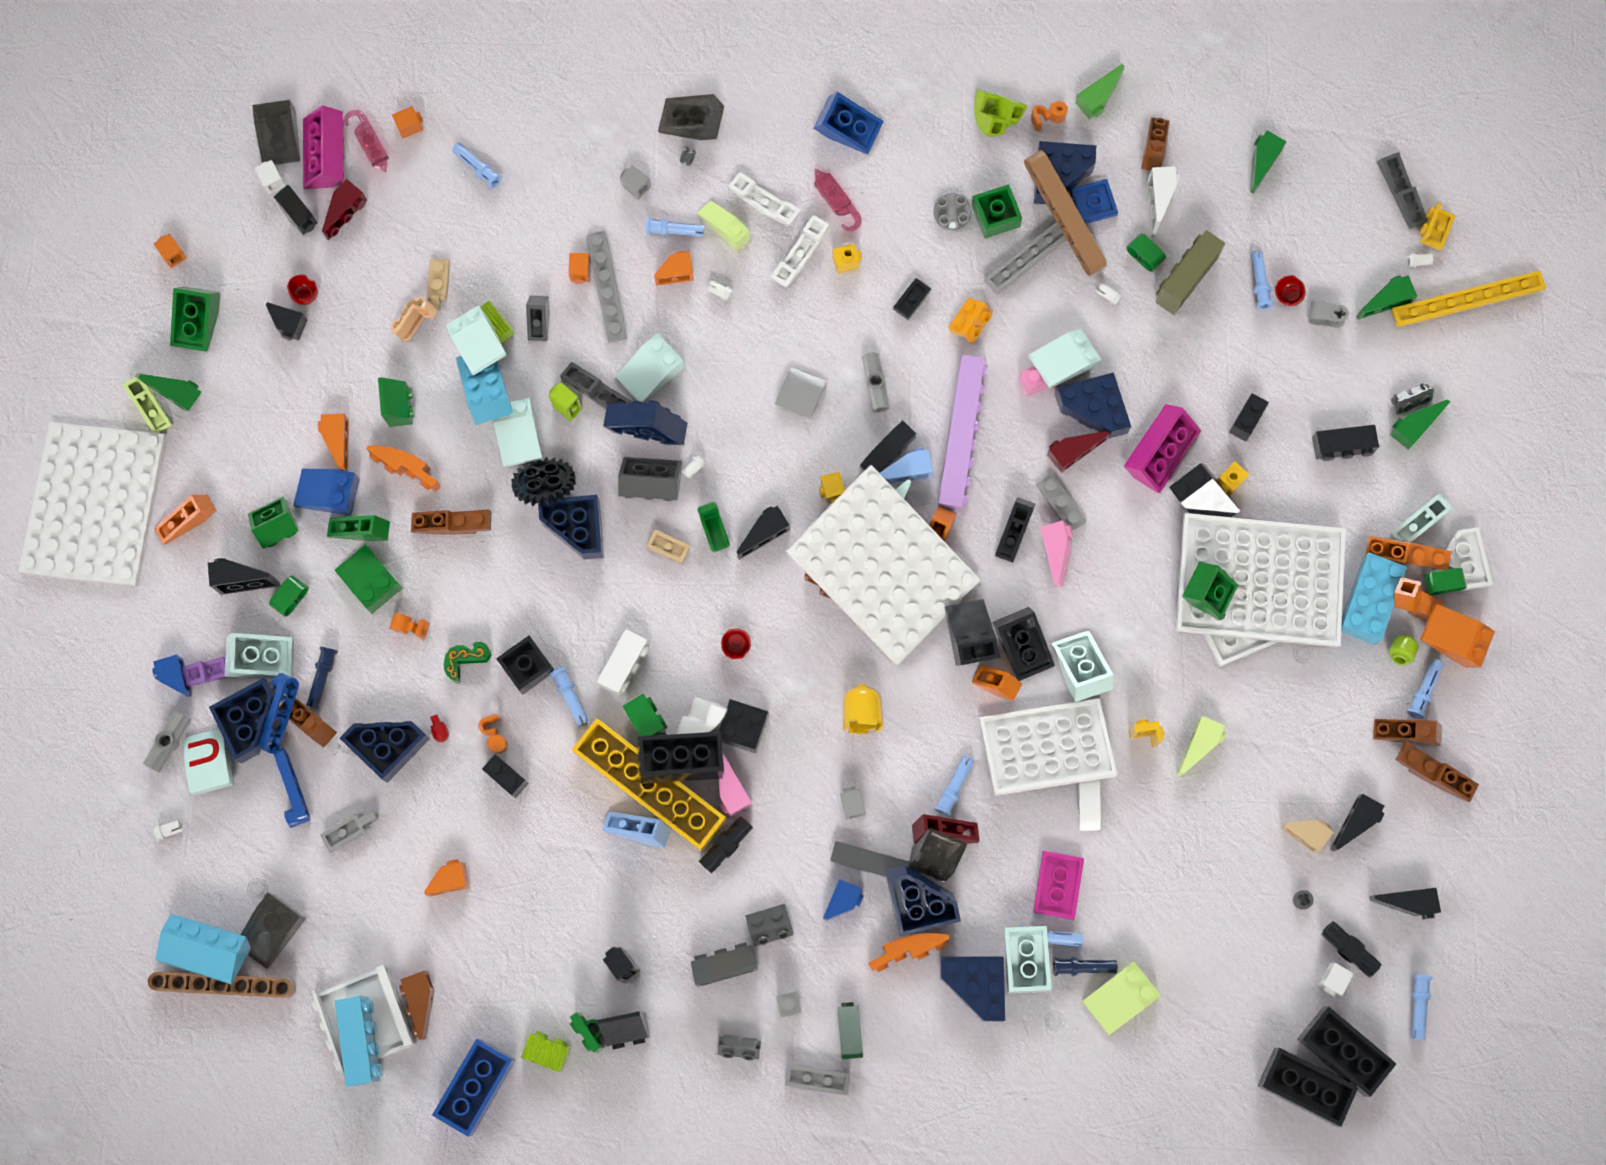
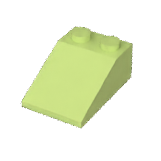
M1133 961L1082 1002L1106 1033L1110 1035L1161 995Z

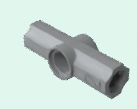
M870 352L862 356L867 388L873 412L881 413L890 409L885 387V377L882 373L879 353ZM879 380L881 383L879 385H873L871 381Z
M174 711L163 731L156 735L155 744L143 764L160 773L172 751L178 748L179 739L191 719ZM170 737V743L165 746L164 740Z

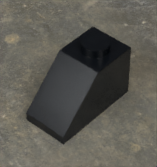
M267 302V310L281 337L290 341L292 339L299 341L308 321L304 314Z

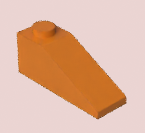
M344 413L321 414V421H318V431L321 433L339 470L348 471L349 419Z
M190 495L154 529L164 545L202 524L217 510L208 495Z

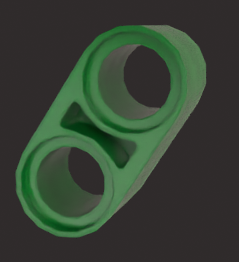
M1142 233L1126 247L1128 253L1150 272L1166 259L1165 253Z
M1463 568L1436 571L1424 575L1429 595L1456 592L1467 588Z
M291 575L271 597L269 606L284 617H287L305 597L309 587Z

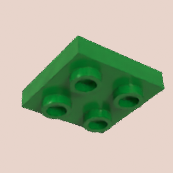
M578 1012L570 1016L572 1020L570 1026L576 1034L582 1035L584 1038L582 1043L588 1052L599 1053L605 1048L599 1039L602 1036L600 1028L596 1035H592L589 1029L592 1023L598 1024L596 1019L587 1021L583 1014Z

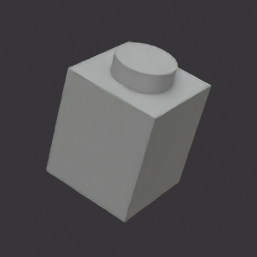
M634 165L629 169H625L620 176L622 187L638 200L651 187L650 179Z
M855 787L843 789L844 792L840 793V798L846 820L866 815L861 790L855 789Z
M797 991L776 996L781 1018L801 1013Z

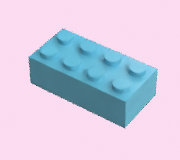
M456 357L466 400L475 425L513 414L499 360L473 376L463 357Z
M1372 553L1366 554L1362 558L1342 615L1341 632L1374 645L1379 643L1383 638L1394 607V592L1400 578H1404L1407 567Z
M367 996L335 1000L346 1087L380 1082V1077L383 1076L382 1065L378 1064L377 1055H380V1048L378 1042L375 1043L374 1034H377L376 1022L372 1021L371 1013L374 1012L373 1001L369 1000Z

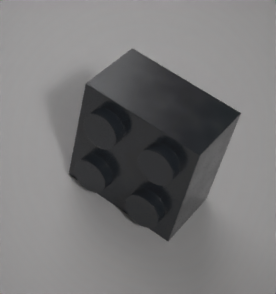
M530 635L496 658L522 695L546 679L554 671Z
M730 699L727 705V713L719 729L721 741L757 753L769 712Z

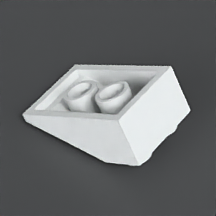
M1154 167L1149 175L1146 186L1151 237L1156 236L1172 196L1176 193V186L1179 185L1180 177L1179 174H1176V167Z

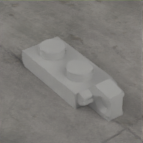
M373 811L365 815L362 812L354 814L320 836L328 851L333 853L371 829L369 825L378 820V817Z

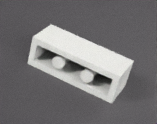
M626 629L597 681L599 686L619 696L623 692L626 693L631 684L629 680L632 674L636 675L640 668L638 663L641 657L645 658L650 647L648 646L647 639Z

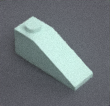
M1439 493L1391 533L1397 540L1412 542L1454 507Z

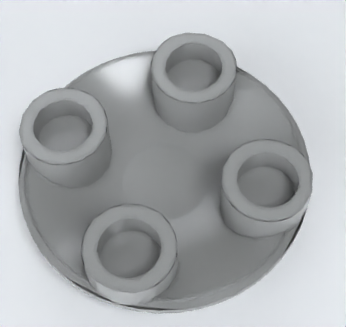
M950 193L937 199L933 213L936 222L941 227L947 230H958L969 222L972 209L965 195Z

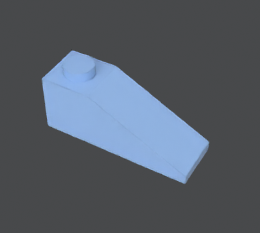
M923 448L914 449L880 472V474L889 484L905 482L908 479L913 481L932 478L933 470L929 450H924Z
M609 811L602 830L639 843L665 848L671 828L660 819Z

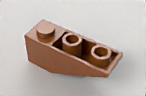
M1151 117L1141 169L1151 171L1154 167L1162 166L1169 120Z
M295 698L289 720L324 748L337 731ZM285 701L279 707L280 710L285 707Z
M1374 719L1373 739L1441 746L1442 725L1438 721Z
M422 971L400 979L402 985H399L401 995L406 997L408 1003L405 1006L409 1017H412L414 1025H412L414 1036L418 1037L419 1040L427 1038L434 997V988L428 971Z

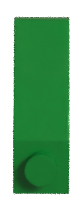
M1268 130L1263 136L1259 135L1254 143L1256 148L1253 153L1250 192L1253 194L1287 142Z
M1399 275L1390 279V282L1360 310L1356 316L1357 320L1412 303L1417 294L1409 275L1404 277Z
M138 373L134 376L184 411H189L202 393L197 389L199 386L191 380L184 381Z
M1447 399L1408 414L1403 420L1399 418L1392 426L1395 430L1390 435L1409 450L1451 401Z
M376 515L329 518L327 537L361 541H387L390 521Z

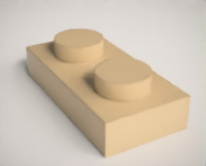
M654 530L646 548L679 564H683L691 546L658 530Z

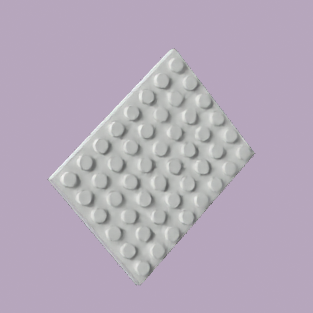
M50 422L18 572L26 575L138 587L167 436L160 433Z
M872 465L786 550L792 559L895 665H899L946 616L944 606L958 604L980 581L974 572Z
M1185 513L1183 516L1176 631L1340 647L1346 529ZM1199 562L1218 565L1238 584L1222 620L1191 606L1182 597Z

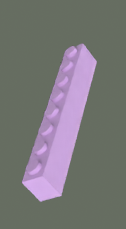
M962 355L938 503V506L950 511L961 512L962 506L966 507L968 495L964 493L965 487L969 488L971 476H967L968 469H972L974 457H970L971 450L975 451L977 440L973 438V434L978 432L979 420H976V415L981 413L982 402H979V395L984 394L985 384L981 382L982 376L986 377L988 365H984L985 358L968 355Z

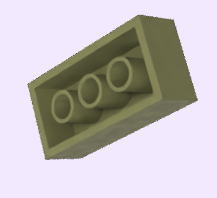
M1207 230L1203 235L1199 234L1195 238L1192 247L1185 251L1180 263L1174 265L1170 271L1171 274L1168 278H1164L1156 292L1158 297L1155 303L1173 315L1177 313L1214 265L1225 246L1224 241Z

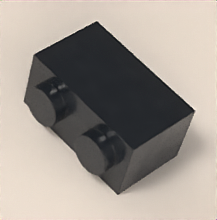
M1251 393L1229 433L1246 442L1269 402Z
M496 754L482 768L486 774L515 799L529 784Z

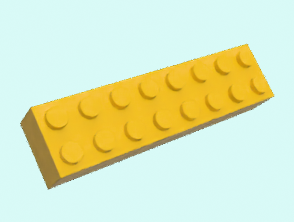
M596 718L572 748V752L651 814L663 821L700 852H703L727 821L724 815L680 781L640 784L637 748L598 718Z

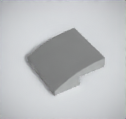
M790 368L775 405L812 418L827 381Z

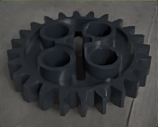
M545 457L544 461L537 460V462H530V465L523 464V469L517 468L518 473H513L514 478L511 479L512 491L519 501L524 500L525 505L531 502V506L539 503L540 507H542L543 503L550 506L552 501L557 504V499L564 500V495H570V490H574V485H576L573 467L569 466L568 462L563 463L562 459L556 462L555 457L551 461L548 460V457Z

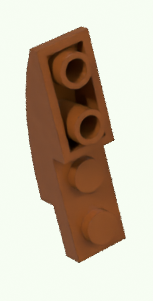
M486 509L451 512L449 510L414 512L411 517V532L455 535L476 534L477 531H491L492 511Z
M1404 742L1395 759L1407 767L1408 771L1415 776L1467 802H1471L1479 786L1478 783L1446 763H1440L1408 742Z

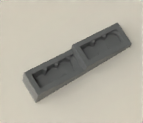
M1398 152L1378 160L1377 164L1408 228L1412 229L1426 223L1428 219L1426 218L1415 186L1412 187L1400 153Z
M573 362L560 375L562 380L605 410L607 404H615L617 401L632 403L630 399L605 385L599 378Z
M838 841L834 843L830 858L831 862L886 877L884 872L886 869L905 865L916 871L918 866L917 863Z

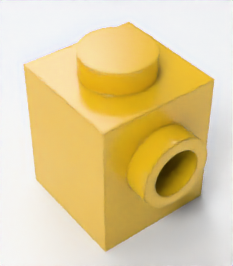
M854 243L832 249V258L837 273L840 274L860 268L862 255L860 249L856 250Z
M1234 461L1217 480L1230 496L1247 479L1249 473Z
M840 471L821 476L822 486L819 487L821 498H825L826 503L831 502L832 504L845 491Z

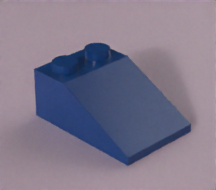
M837 91L828 97L813 129L833 141L864 154H869L884 121Z
M302 469L293 506L351 516L360 479L355 472L337 469Z

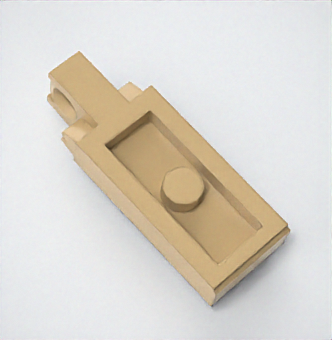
M430 259L427 299L431 300V304L436 308V311H441V301H445L448 296L449 259Z

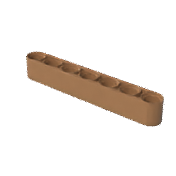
M1040 150L1026 158L1024 165L1085 273L1091 276L1105 268L1107 262L1047 155L1044 151Z
M154 972L147 980L150 989L164 992L289 998L296 991L295 983L290 979L236 976L233 983H226L223 990H220L218 987L219 980L194 973ZM162 976L164 982L162 986L158 987L157 979ZM182 977L184 985L179 988L177 982ZM203 978L205 985L202 989H199L198 981ZM244 980L246 982V989L241 992L239 984ZM265 981L267 989L262 993L259 987ZM285 982L288 985V990L282 994L280 987Z

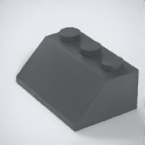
M623 457L618 474V496L625 498L637 497L647 500H677L680 491L682 461Z
M746 942L735 945L734 950L719 949L714 951L715 955L707 957L706 954H701L694 957L695 961H691L694 983L697 987L758 971L752 945L747 946Z

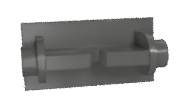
M1422 383L1409 389L1412 395H1409L1407 391L1393 395L1391 403L1397 405L1396 414L1410 411L1412 408L1432 401L1434 387H1429L1428 384Z
M719 1036L718 1055L724 1058L742 1057L748 1061L760 1058L761 1041H757V1038L743 1037L742 1044H738V1036Z

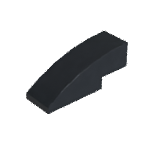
M902 420L860 464V467L865 471L872 465L879 473L882 472L916 438V433Z

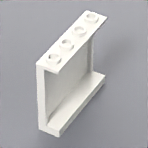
M383 964L376 967V970L321 993L313 994V1007L316 1012L319 1011L321 1017L319 1020L320 1027L323 1032L326 1031L328 1037L326 1040L327 1047L330 1051H333L335 1069L340 1071L341 1074H344L335 1000L367 996L369 1000L373 1001L374 1012L371 1014L372 1021H375L377 1026V1034H374L375 1043L378 1042L380 1048V1055H377L378 1060L416 1044L388 965Z

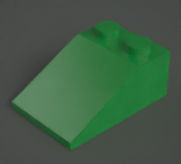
M184 286L173 288L170 346L208 351L219 312L220 292Z
M366 545L335 569V572L371 614L403 589Z

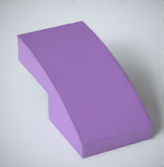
M223 656L207 662L200 661L184 666L186 686L200 685L227 678L225 677L226 657Z

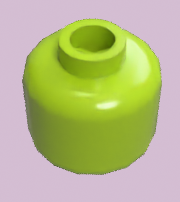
M1410 635L1396 636L1392 641L1389 656L1398 665L1410 664L1415 660L1419 645Z

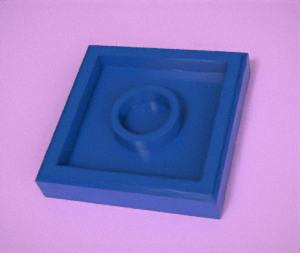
M1107 179L1070 189L1074 205L1085 224L1118 216V210Z

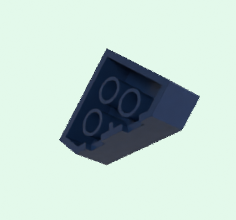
M1039 141L1037 152L1040 150L1044 151L1065 189L1069 192L1071 188L1076 187L1080 181L1093 173L1096 163L1097 145ZM1035 185L1034 204H1046Z
M1114 372L1057 387L1055 397L1060 413L1078 420L1079 423L1090 429L1093 428L1099 432L1108 431L1110 433L1109 439L1129 433L1131 424Z
M650 400L648 403L639 401L624 403L617 401L615 404H607L603 427L616 434L634 435L633 438L647 441L650 438L654 441H660V444L684 445L688 423L681 419V416L672 413L669 408L661 406L658 401Z
M597 494L564 497V500L557 499V504L553 501L550 502V506L543 503L542 507H540L538 503L539 520L546 529L584 560L604 558L601 508Z
M265 678L209 706L234 760L241 764L261 752L259 743L275 694L271 682Z
M412 721L354 723L339 738L372 771L387 783L430 740Z
M905 865L884 870L900 936L961 922L957 901L951 891Z
M1004 956L939 958L940 980L982 1022L1005 1021Z

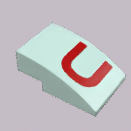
M220 729L184 738L185 768L190 794L195 796L235 785L231 770L233 765L230 750Z

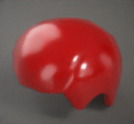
M305 274L294 275L289 279L287 290L292 301L299 305H308L317 298L318 288L314 280L309 279Z
M1289 275L1278 280L1275 286V294L1280 303L1293 307L1299 305L1304 300L1306 289L1300 279L1294 275Z
M740 628L729 629L722 636L721 650L726 657L733 660L742 659L749 652L751 638L746 631Z

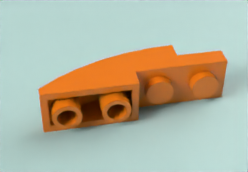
M367 446L366 449L370 453L369 457L376 463L382 462L385 465L384 468L391 474L397 473L401 476L405 473L411 479L416 477L421 481L419 484L428 491L431 488L437 492L441 487L437 480L427 474L430 468L421 459L391 447Z
M1369 536L1366 554L1372 553L1390 561L1448 570L1452 551L1412 542Z
M924 933L894 940L883 945L886 954L869 962L868 965L872 971L876 969L877 972H880L889 967L887 963L895 959L897 963L907 957L905 953L907 952L910 953L912 959L917 957L918 960H921L930 955L929 950L936 948L938 951L947 946L946 941L950 937L946 934Z

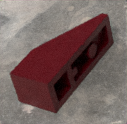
M1103 431L1064 438L1060 442L1056 440L1049 446L1047 456L1062 473L1108 440L1110 433Z
M922 814L912 824L914 844L943 846L978 843L980 841L978 824L976 822Z

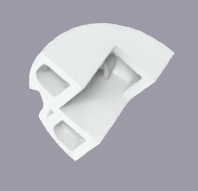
M695 697L689 716L682 717L677 734L710 732L721 723L728 709L712 701Z

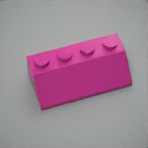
M322 105L303 119L304 189L333 188L343 181V111Z
M1165 404L1124 467L1134 479L1153 491L1160 493L1201 430L1182 407Z

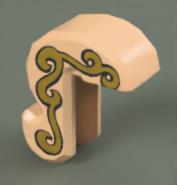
M423 297L412 299L403 308L401 317L392 323L391 331L402 341L410 340L425 317L435 319L437 314L436 308Z

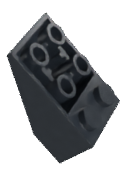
M984 599L944 606L956 666L1000 658L997 639Z

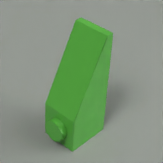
M1123 64L1077 94L1075 103L1088 119H1091L1093 116L1098 117L1104 112V108L1123 74L1125 67Z

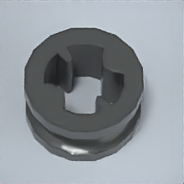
M685 147L680 157V163L685 162L687 166H690L695 158L696 151H690L688 147Z
M1301 890L1293 896V903L1298 909H1308L1313 905L1314 899L1309 891ZM1299 895L1300 897L1306 895L1308 903L1301 905V900L1298 899Z

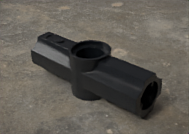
M739 816L726 832L723 831L712 844L713 846L698 862L712 874L726 858H729L740 846L739 843L753 827L743 817Z
M1331 921L1320 934L1337 949L1338 954L1343 959L1353 963L1369 978L1380 969L1382 964L1365 949V945L1356 937L1345 932L1334 921Z

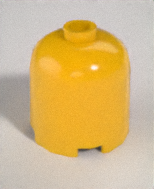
M858 684L856 688H852L844 695L843 731L849 729L850 734H868V730L876 729L877 733L883 730L881 695L866 684Z

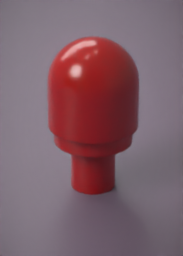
M438 714L430 717L433 724L430 726L432 736L437 742H445L449 737L447 726L444 724V721L440 722Z

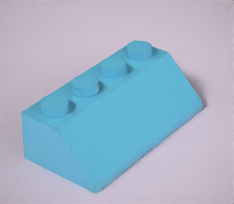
M170 914L160 933L156 961L232 984L251 947L245 936Z

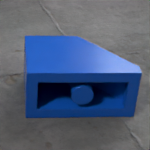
M176 654L153 661L154 668H152V672L156 680L187 697L192 696L190 686H186L183 671L185 665L182 657Z
M839 879L823 919L828 921L854 910L855 906L860 907L864 897L861 894L862 889Z

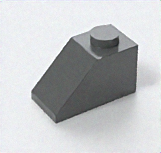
M530 295L526 303L528 340L547 341L550 316L549 296Z

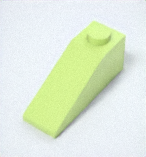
M709 201L697 212V215L736 252L751 240L750 230L735 216L714 202Z
M132 377L122 384L153 433H159L172 426L156 395L149 386L136 377Z
M1204 716L1198 720L1177 775L1182 776L1217 746L1218 743L1222 744L1226 732L1223 731L1225 725Z

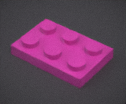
M1048 851L1042 852L1033 913L1075 920L1084 858Z

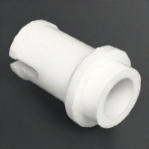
M1411 253L1406 257V264L1412 269H1415L1416 266L1432 265L1433 255L1432 253L1417 255Z
M713 280L710 282L712 287L708 286V292L721 297L723 301L731 299L733 295L731 287H725Z
M1102 283L1099 287L1100 290H1097V294L1109 300L1111 305H1117L1123 296L1120 294V291L1116 292L1105 283Z
M698 455L692 457V461L681 473L688 480H691L701 468H704L706 462Z
M177 819L162 826L160 824L154 828L157 840H165V837L182 832V826L179 824L180 821Z

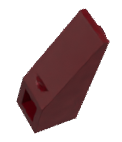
M348 179L332 195L322 228V233L328 241L331 237L338 234L339 229L345 223H348L353 215L365 206L367 201L364 193Z

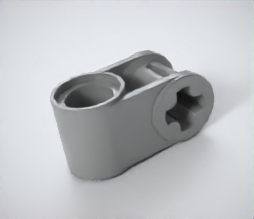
M1312 301L1308 322L1314 325L1339 328L1347 319L1349 311L1343 305L1324 301Z

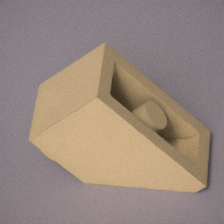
M1317 819L1290 822L1281 828L1314 854L1321 851L1334 833L1330 830L1328 823L1323 820L1318 821Z

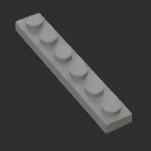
M1057 222L985 278L984 282L996 295L1066 241Z
M602 231L588 234L586 236L608 343L626 340L627 335L606 233Z

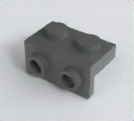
M785 904L745 915L754 946L765 945L769 942L794 935Z

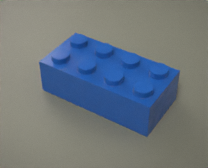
M476 1039L432 1116L467 1137L473 1136L516 1060L485 1041Z

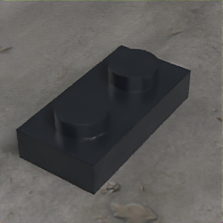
M915 278L893 306V310L909 320L929 295L931 288Z

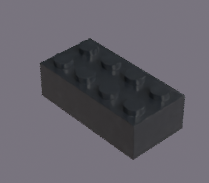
M721 732L638 736L637 753L640 784L722 779L724 763Z
M1329 1006L1322 1007L1297 1038L1299 1042L1346 1082L1358 1087L1357 1091L1364 1097H1371L1397 1064Z
M1281 1048L1273 1049L1257 1087L1336 1127H1342L1358 1090V1087Z

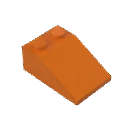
M1434 604L1420 640L1465 668L1481 667L1495 631L1480 621L1439 604Z

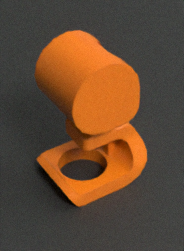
M1061 101L1052 103L1048 110L1044 106L1036 105L1031 115V121L1035 130L1041 131L1042 122L1038 114L1044 117L1045 122L1050 118L1054 123H1062L1066 118L1068 107Z
M394 613L389 629L405 635L408 632H412L424 641L430 623L425 619H420L417 624L409 616Z
M494 714L481 719L478 728L484 735H490L487 739L490 750L496 754H502L508 748L507 740L497 734V728L489 729L486 727L487 724L502 720L498 715Z

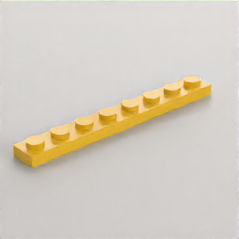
M1539 270L1394 307L1391 309V314L1396 328L1541 292L1547 287Z

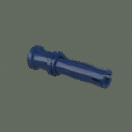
M320 646L319 660L315 663L317 670L306 706L319 709L328 673L333 670L334 656L338 653L337 650Z
M1071 957V959L1053 958L1054 976H1058V974L1076 976L1078 973L1117 974L1118 970L1117 960H1078L1075 957Z

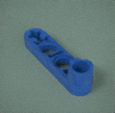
M279 673L273 677L272 684L276 691L259 743L260 748L270 754L279 750L299 688L298 680L284 673ZM282 700H285V707L280 710L279 704ZM279 719V726L273 729L274 721Z
M285 748L274 751V757L292 805V809L284 811L285 820L289 827L293 828L310 821L311 818L289 755Z

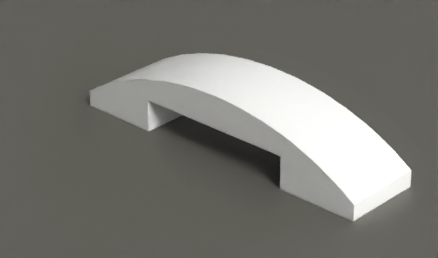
M741 172L729 185V188L746 203L782 224L790 226L801 213L799 208L786 200L782 202L758 187L754 180Z
M813 215L803 229V234L785 260L780 262L771 278L787 288L814 254L827 232L829 224Z
M1100 779L1079 782V831H1099L1101 822Z

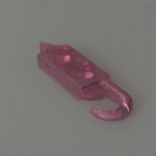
M360 110L349 111L344 117L345 125H349L348 120L350 117L357 116L361 124L354 131L357 140L372 167L375 166L387 172V160L389 157L366 115Z
M815 169L814 186L833 212L838 216L850 213L855 220L854 225L846 226L841 224V227L846 231L857 230L862 223V218L851 203V200L830 172L827 174Z

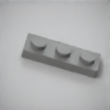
M1053 473L1036 484V487L1060 521L1071 525L1073 531L1086 523V519Z
M788 1064L785 1086L848 1095L850 1074Z

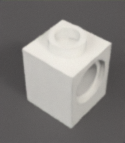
M272 160L263 162L255 168L268 194L285 187L278 169Z
M1330 963L1319 986L1324 988L1323 992L1331 997H1335V995L1342 996L1354 973L1337 963Z

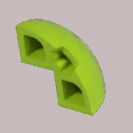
M976 90L974 101L975 120L980 131L986 136L993 137L1006 133L1005 129L1011 125H1016L1027 108L1026 104L985 90Z

